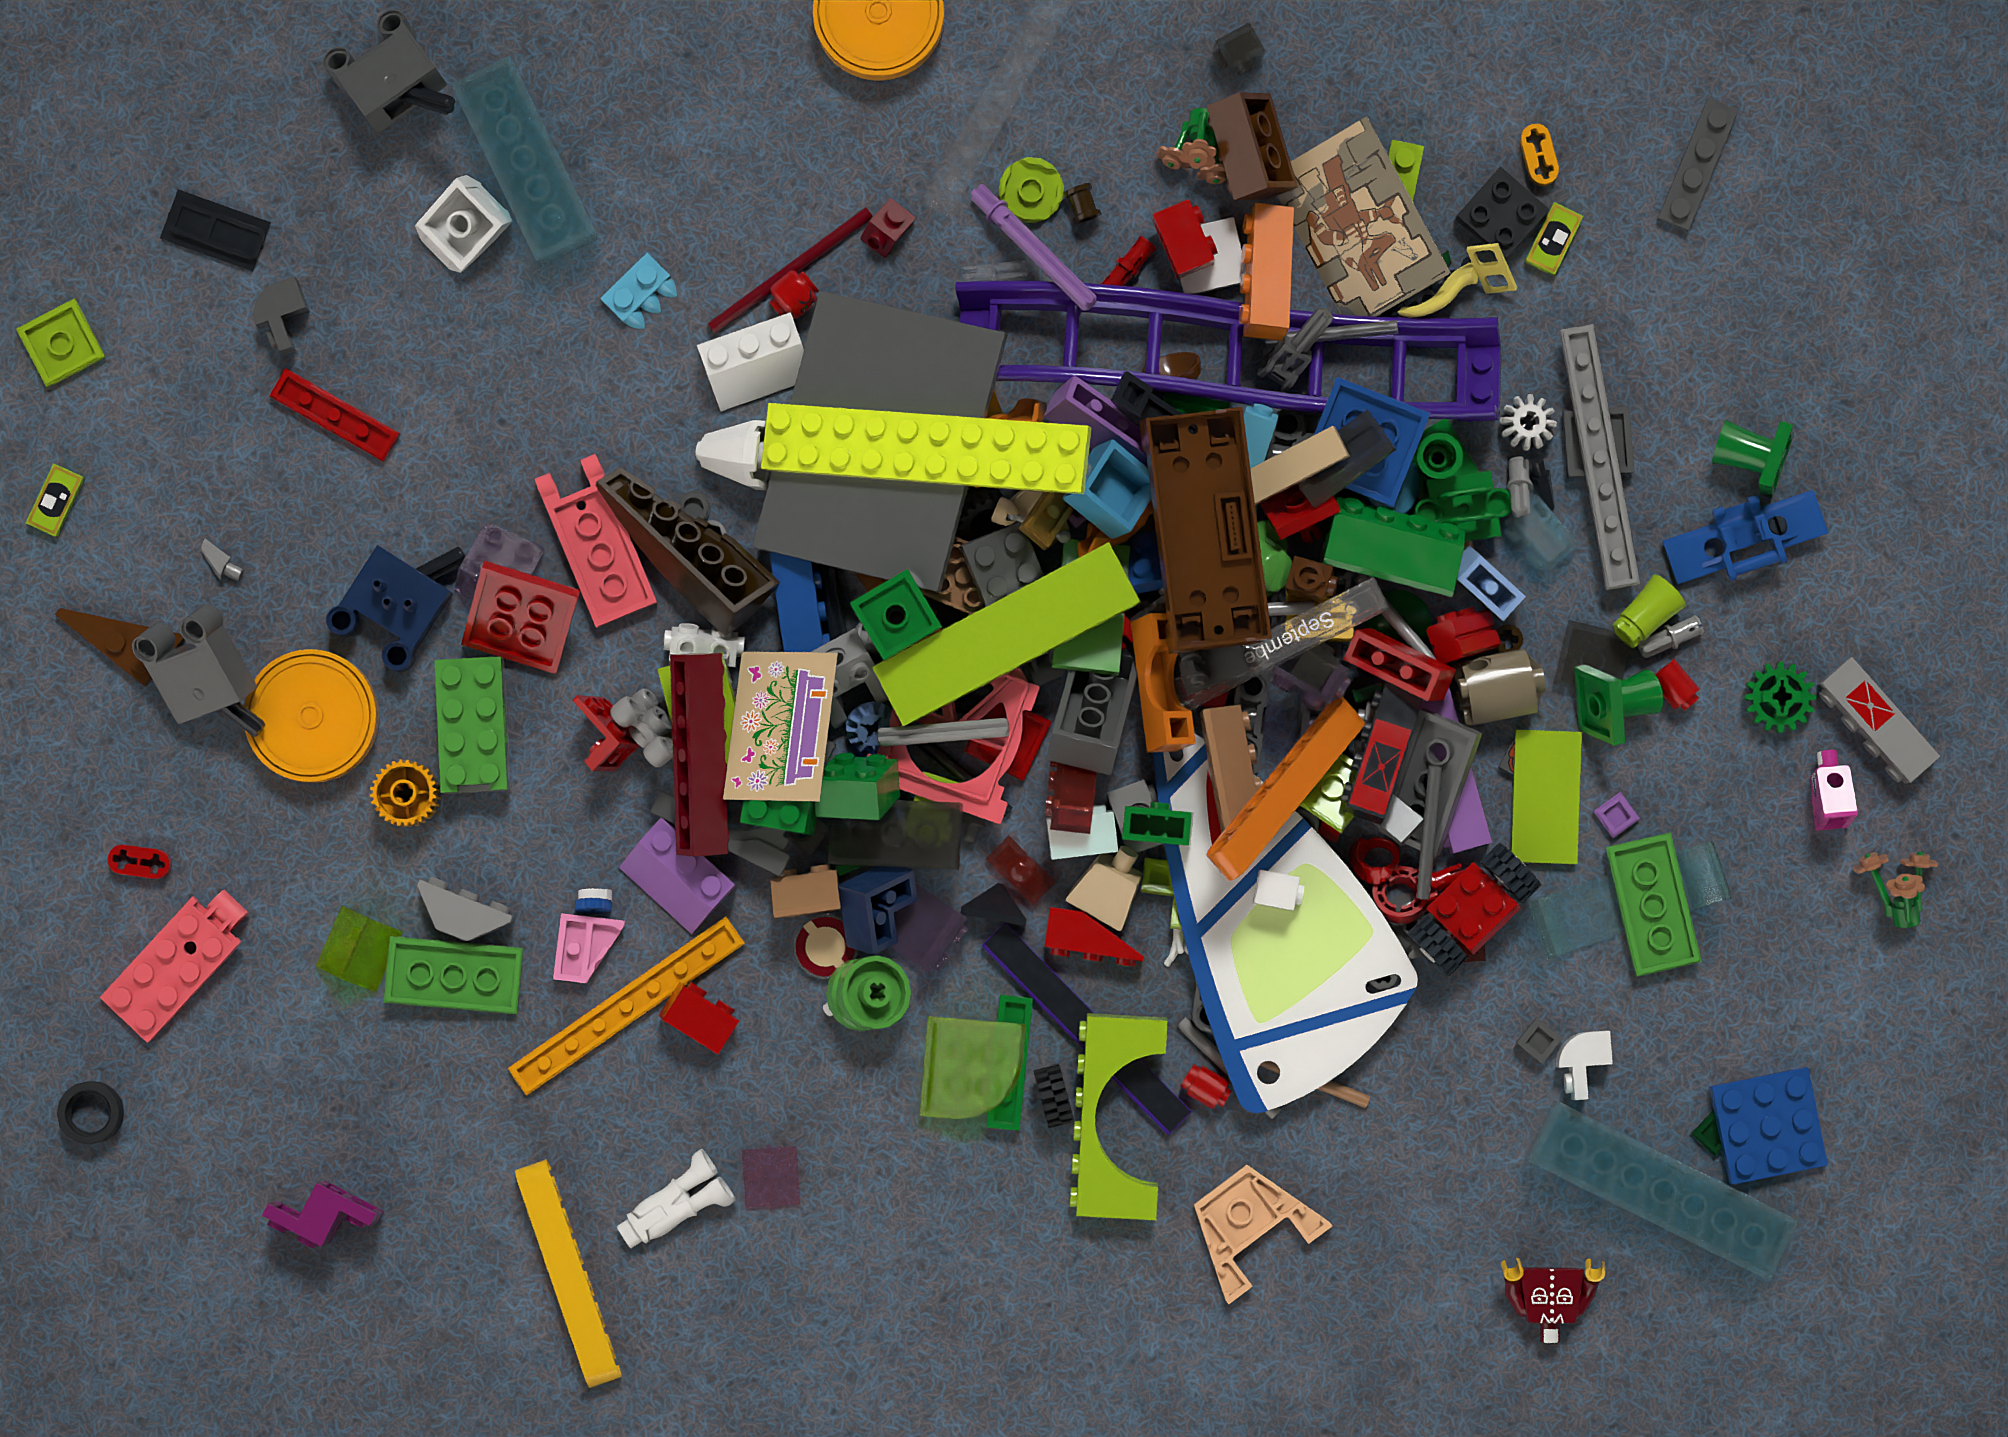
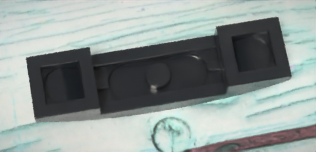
M1128 371L1123 373L1111 399L1115 407L1139 428V421L1145 418L1183 414L1152 394L1153 388ZM1193 425L1189 426L1188 431L1191 434H1195L1197 432L1196 428Z

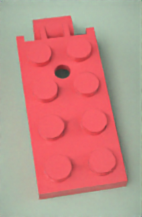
M222 890L208 904L206 909L198 902L199 900L196 897H191L99 997L147 1043L154 1039L242 943L231 931L244 920L249 912L226 890ZM189 941L196 944L197 949L194 954H189L185 950V945Z

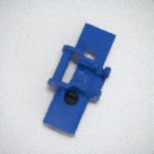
M1814 490L1760 507L1758 495L1748 497L1745 503L1724 509L1723 506L1713 509L1712 515L1715 522L1713 524L1663 540L1662 543L1677 585L1722 569L1726 570L1731 582L1737 580V576L1777 562L1780 564L1787 563L1784 548L1829 533ZM1714 538L1722 543L1723 551L1720 556L1710 557L1706 554L1704 545L1707 540ZM1766 540L1771 542L1773 550L1732 564L1729 553Z

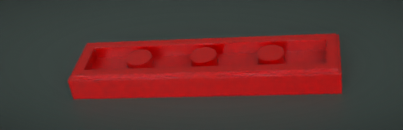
M287 368L284 369L269 395L270 398L382 462L386 460L400 436L399 432Z

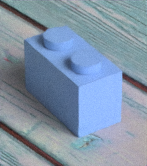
M1468 546L1463 551L1457 580L1504 621L1526 596L1472 547Z

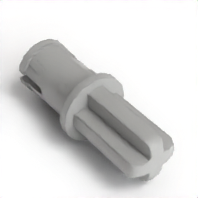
M1513 457L1508 461L1509 482L1506 489L1511 494L1513 515L1517 518L1521 516L1526 517L1530 513L1529 494L1533 490V484L1529 478L1528 459L1524 460V457Z
M1693 615L1691 618L1673 626L1664 625L1663 630L1650 635L1645 641L1642 640L1638 644L1639 651L1644 658H1648L1671 647L1677 649L1678 644L1704 634L1703 627H1698L1702 623L1697 615Z

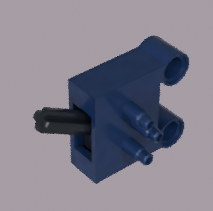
M377 545L340 604L328 612L326 616L328 629L341 637H349L358 630L360 619L357 613H362L401 638L399 641H392L384 647L382 651L384 664L396 672L409 670L414 664L415 652L453 595L451 591L435 582V580L466 565L468 561L465 553L460 547H456L417 568H413ZM341 613H348L351 617L350 626L344 630H338L335 625L336 617ZM397 648H404L407 653V658L401 665H394L391 662V653Z

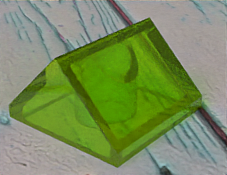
M342 905L315 966L344 981L377 992L387 969L390 936L401 937L403 931Z

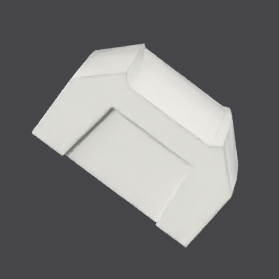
M465 175L456 178L417 222L415 228L421 241L448 269L461 273L512 223V219L508 210L504 209L480 182Z

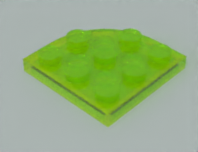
M928 1016L920 1116L967 1119L983 1115L1001 1104L1014 1088L1020 1075L1024 1054L1026 1024Z

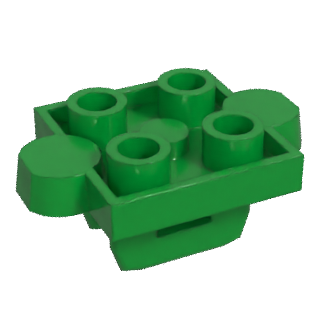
M1491 471L1424 481L1427 498L1418 502L1414 509L1415 515H1420L1427 520L1441 524L1451 523L1460 529H1464L1465 542L1501 536L1499 518L1507 516L1512 511L1511 494L1506 489L1493 487Z

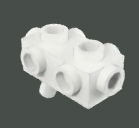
M682 623L679 624V627L672 626V631L665 630L663 650H670V654L723 652L732 683L728 666L735 667L736 656H742L744 637H738V632H731L724 636L716 627H713L712 630L699 629V626L695 624Z

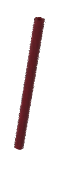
M866 207L708 322L707 324L713 333L716 334L769 295L770 287L787 272L794 270L799 273L867 223L873 217Z

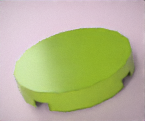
M1026 157L1016 161L1005 169L1000 179V200H1005L1008 203V209L1021 222L1037 223L1047 220L1057 212L1063 201L1064 185L1060 174L1051 163L1041 158Z

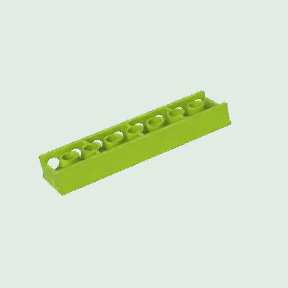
M1110 542L872 668L902 726H906L1140 604L1141 601Z

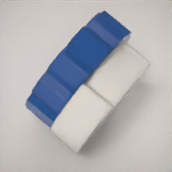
M594 888L579 890L578 899L575 900V912L585 914H605L611 912L612 891Z

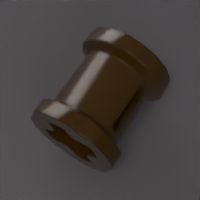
M1084 183L1063 192L1064 197L1069 199L1075 215L1073 218L1074 224H1080L1102 215L1101 210L1096 209L1090 192L1092 189L1091 183Z

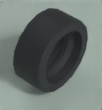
M96 1081L78 1083L69 1088L60 1099L57 1109L59 1126L65 1135L77 1143L88 1145L107 1141L114 1136L122 1125L124 1116L122 1099L115 1089L105 1083ZM87 1093H95L102 1096L109 1104L110 1109L109 1120L105 1127L92 1133L84 1132L77 1128L71 1116L72 1105L76 1099Z

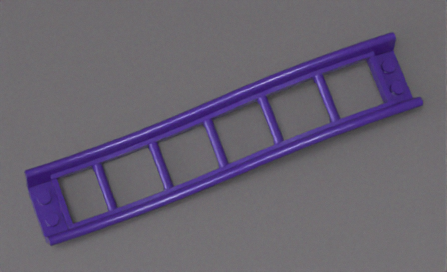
M1052 281L956 282L955 285L961 310L960 323L1000 331L1001 310L1067 312L1063 366L1000 365L996 381L1066 383L1075 375L1087 384L1117 387L1123 373L1126 371L1077 367L1076 364L1079 317H1081V312L1149 318L1146 373L1128 372L1153 388L1152 391L1183 394L1248 405L1262 404L1270 408L1323 413L1329 398L1322 397L1321 393L1323 346H1325V342L1393 347L1391 398L1429 412L1430 416L1428 419H1458V422L1499 420L1502 355L1498 317L1397 318L1332 314L1333 320L1328 327L1397 320L1398 333L1315 342L1310 348L1312 351V361L1309 367L1308 395H1299L1241 387L1240 372L1244 324H1239V311L1241 304H1245L1243 302L1140 287L1084 283L1096 295V304L1088 311H1084ZM1290 309V323L1287 332L1299 331L1314 312ZM1163 320L1230 330L1227 385L1160 375L1159 360ZM1407 347L1458 348L1456 402H1405L1404 386Z

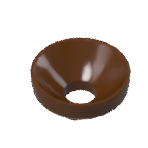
M1192 352L1172 353L1160 357L1159 360L1160 375L1197 380L1202 370L1199 356ZM1146 366L1142 369L1143 373H1146Z

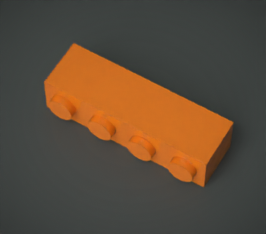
M1255 202L1250 214H1245L1243 233L1247 234V244L1243 245L1241 262L1246 264V274H1243L1241 277L1240 293L1245 294V304H1241L1239 311V324H1244V337L1282 341L1289 329L1294 207Z

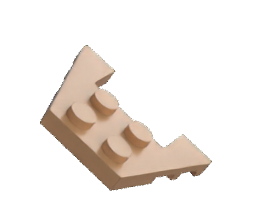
M1247 1164L1193 1204L1224 1298L1228 1304L1253 1287L1233 1261V1257L1284 1218L1288 1217L1308 1244L1332 1227L1331 1223Z

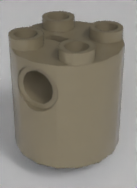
M1525 649L1451 664L1452 668L1456 669L1453 677L1455 683L1458 682L1459 691H1455L1458 709L1459 711L1462 710L1465 726H1474L1538 712V702L1546 691L1545 676L1542 666Z

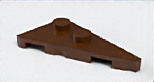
M64 608L57 610L55 613L57 617L140 684L146 687L151 682L152 677L142 661L137 659L132 650L133 640L150 627ZM173 632L175 635L173 647L176 649L185 639L180 633Z

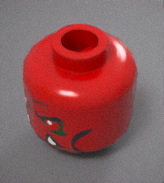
M791 270L770 287V293L774 299L769 303L780 316L791 312L793 319H799L816 305V293L819 290L804 271L798 273Z

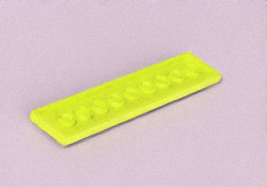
M768 403L761 469L765 471L1084 494L1092 428L1087 425Z

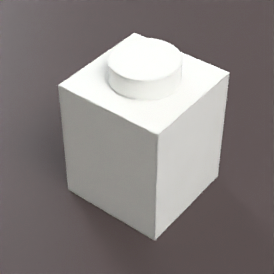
M1259 870L1253 904L1293 911L1295 904L1301 905L1304 885H1299L1300 877Z

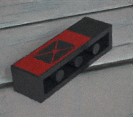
M1389 682L1385 683L1382 690H1375L1370 704V708L1375 709L1372 721H1365L1360 735V739L1365 740L1362 753L1355 752L1350 766V770L1355 771L1352 784L1345 783L1340 801L1345 802L1343 813L1348 812L1355 817L1379 825L1384 821L1423 701L1422 698Z

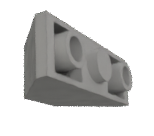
M431 876L428 882L419 880L418 889L437 930L465 941H472L514 922L515 916L508 914L510 910L508 906L492 901L490 906L477 902L480 895L462 888L459 894L447 890L449 883Z

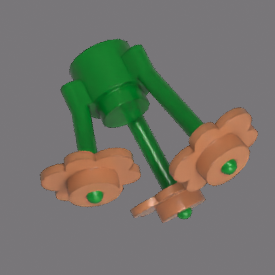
M1195 108L1190 112L1189 121L1182 123L1181 134L1175 147L1167 148L1160 146L1156 155L1162 160L1164 165L1171 169H1180V167L1189 169L1190 166L1194 169L1200 168V172L1197 173L1198 179L1206 180L1210 184L1223 183L1226 181L1227 175L1224 164H1219L1217 140L1208 124V110L1206 108ZM1188 135L1193 140V143L1185 142Z
M1921 851L1911 853L1910 859H1900V863L1904 864V866L1916 867L1915 875L1901 874L1896 879L1889 880L1886 883L1887 889L1895 897L1894 903H1891L1877 870L1881 864L1889 861L1887 855L1882 854L1878 856L1877 852L1865 854V856L1859 859L1860 864L1853 867V871L1857 872V874L1865 871L1871 872L1885 905L1886 916L1893 917L1894 926L1898 928H1909L1920 924L1919 911L1923 910L1921 893L1925 890L1923 868L1938 867L1937 861L1931 860L1929 854H1924Z

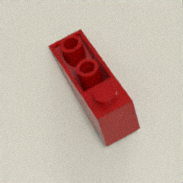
M1050 907L1044 947L1051 948V955L1070 957V951L1084 953L1083 959L1102 962L1103 956L1116 957V964L1135 967L1136 961L1144 960L1143 955L1086 913Z

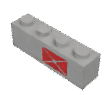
M1853 657L1844 660L1817 684L1822 690L1819 693L1821 699L1830 708L1836 706L1844 715L1841 717L1844 725L1851 732L1855 733L1858 731L1865 738L1866 741L1863 742L1864 747L1875 758L1879 755L1888 764L1885 767L1886 772L1897 783L1901 780L1905 784L1911 783L1940 757Z

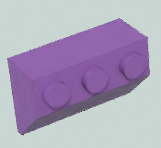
M662 817L637 843L619 867L691 934L700 927L737 886L705 856L676 855V829Z

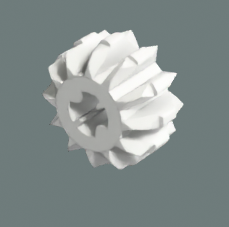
M1532 394L1526 396L1525 405L1519 396L1513 399L1515 408L1506 405L1503 409L1511 417H1502L1499 421L1502 425H1510V428L1502 432V436L1508 437L1512 433L1516 436L1510 443L1512 447H1515L1520 440H1523V451L1530 449L1531 440L1537 449L1541 448L1543 443L1540 437L1548 441L1553 437L1551 432L1545 428H1555L1557 424L1554 420H1546L1547 417L1554 413V409L1549 408L1543 411L1541 408L1546 402L1543 398L1536 405H1533L1534 398ZM1526 415H1531V421L1534 419L1536 421V425H1533L1530 430L1524 429L1525 424L1522 426L1520 424V420H1523Z

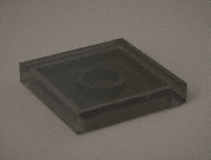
M1568 620L1553 685L1576 690L1574 667L1588 665L1622 680L1630 646L1623 642L1613 630Z

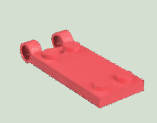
M595 453L580 460L591 485L588 488L560 498L550 472L535 478V482L595 627L598 628L658 602L629 533L617 519L595 486L596 482L605 476ZM579 501H584L586 503V508L584 510H579L577 508V503Z

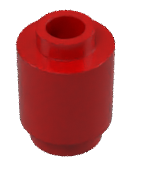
M1193 1064L1180 1087L1187 1090L1185 1094L1212 1110L1216 1105L1223 1107L1232 1092L1231 1089L1227 1088L1230 1081L1203 1065L1198 1067Z

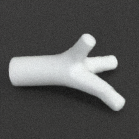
M1173 929L1172 947L1169 956L1164 962V965L1167 967L1175 960L1178 953L1182 954L1185 951L1188 954L1182 930Z

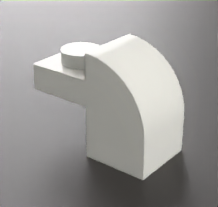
M1610 1031L1578 1033L1567 1039L1560 1047L1556 1057V1067H1569V1073L1564 1074V1088L1566 1094L1571 1093V1100L1588 1099L1586 1066L1612 1064Z

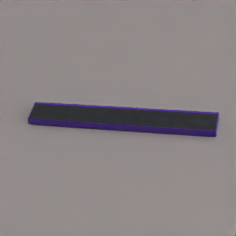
M1004 923L982 947L1085 1050V1041H1079L1080 1021H1087V1013L1094 1012ZM1139 1058L1124 1065L1111 1077L1167 1135L1192 1112Z

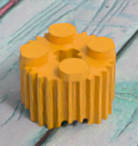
M402 759L399 762L392 761V765L387 764V769H380L381 774H376L378 779L372 782L374 787H370V790L373 791L370 797L374 798L371 804L377 806L375 810L380 812V817L385 818V821L401 827L419 826V822L425 823V819L432 818L436 813V807H439L437 800H441V797L438 796L440 790L437 789L440 784L435 782L437 777L433 775L431 770L418 762L404 761ZM404 785H407L408 789L413 790V796L409 797L410 800L408 802H405V799L398 796L399 791H404Z

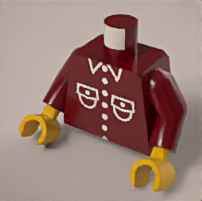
M1516 1258L1517 1264L1515 1267L1507 1268L1505 1260L1501 1261L1506 1298L1516 1314L1525 1317L1526 1322L1540 1323V1342L1544 1343L1560 1342V1323H1575L1576 1317L1584 1315L1596 1295L1599 1282L1605 1277V1262L1602 1261L1601 1267L1598 1269H1592L1591 1259L1589 1258L1585 1261V1274L1582 1268L1522 1267L1519 1258Z

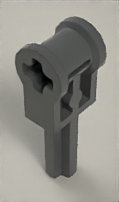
M1317 308L1293 339L1285 335L1283 340L1279 341L1264 357L1259 365L1257 375L1261 378L1266 376L1279 384L1280 390L1284 392L1289 391L1299 375L1312 361V351L1309 349L1333 320V315L1329 310Z

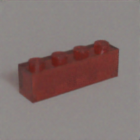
M1050 761V767H1056V772L1049 771L1047 791H1053L1054 795H1047L1045 815L1051 816L1050 830L1090 834L1097 772Z

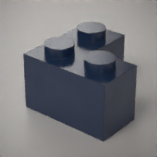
M886 862L838 885L847 946L874 955L898 943L894 912L918 901L914 870Z

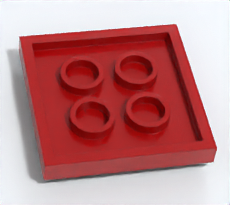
M484 560L461 645L556 674L580 590Z

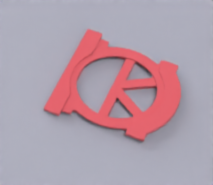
M1020 667L990 682L994 687L993 691L959 721L957 719L955 702L942 707L943 716L931 713L918 720V722L924 724L980 720L997 704L1003 703L1009 722V735L1006 737L970 739L1001 750L995 762L984 773L972 780L962 783H943L931 779L919 770L912 761L906 745L879 746L877 754L885 755L887 759H898L899 786L901 790L998 824L1002 823L1008 802L1001 800L1005 788L1000 786L998 781L1012 764L1019 749L1023 728L1022 713L1024 710L1032 711L1040 686L1028 682ZM893 708L889 727H900L902 724Z

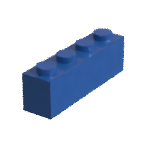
M770 552L773 576L780 582L775 589L784 652H811L830 642V635H823L822 622L827 621L825 601L819 602L817 589L823 588L820 569H814L813 562Z

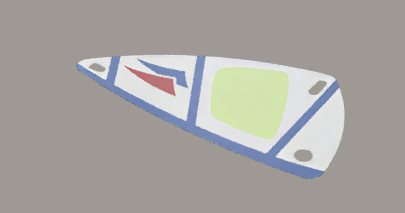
M1195 734L1196 744L1182 749L1183 759L1179 762L1173 761L1169 752H1153L1158 802L1169 803L1170 810L1194 813L1191 846L1165 844L1167 861L1192 969L1221 1058L1241 1106L1251 1113H1263L1305 1096L1329 1082L1357 1061L1392 1025L1415 991L1418 978L1401 943L1369 894L1326 841L1296 811L1293 812L1242 875L1232 881L1226 879L1206 856L1209 848L1221 835L1204 739ZM1259 870L1300 877L1299 885H1304L1301 905L1295 904L1294 910L1290 911L1253 904ZM1397 974L1401 978V984L1398 987L1374 994L1368 993L1365 988L1368 981L1388 975ZM1272 1061L1278 1065L1280 1076L1275 1083L1264 1084L1258 1079L1257 1069L1262 1062Z

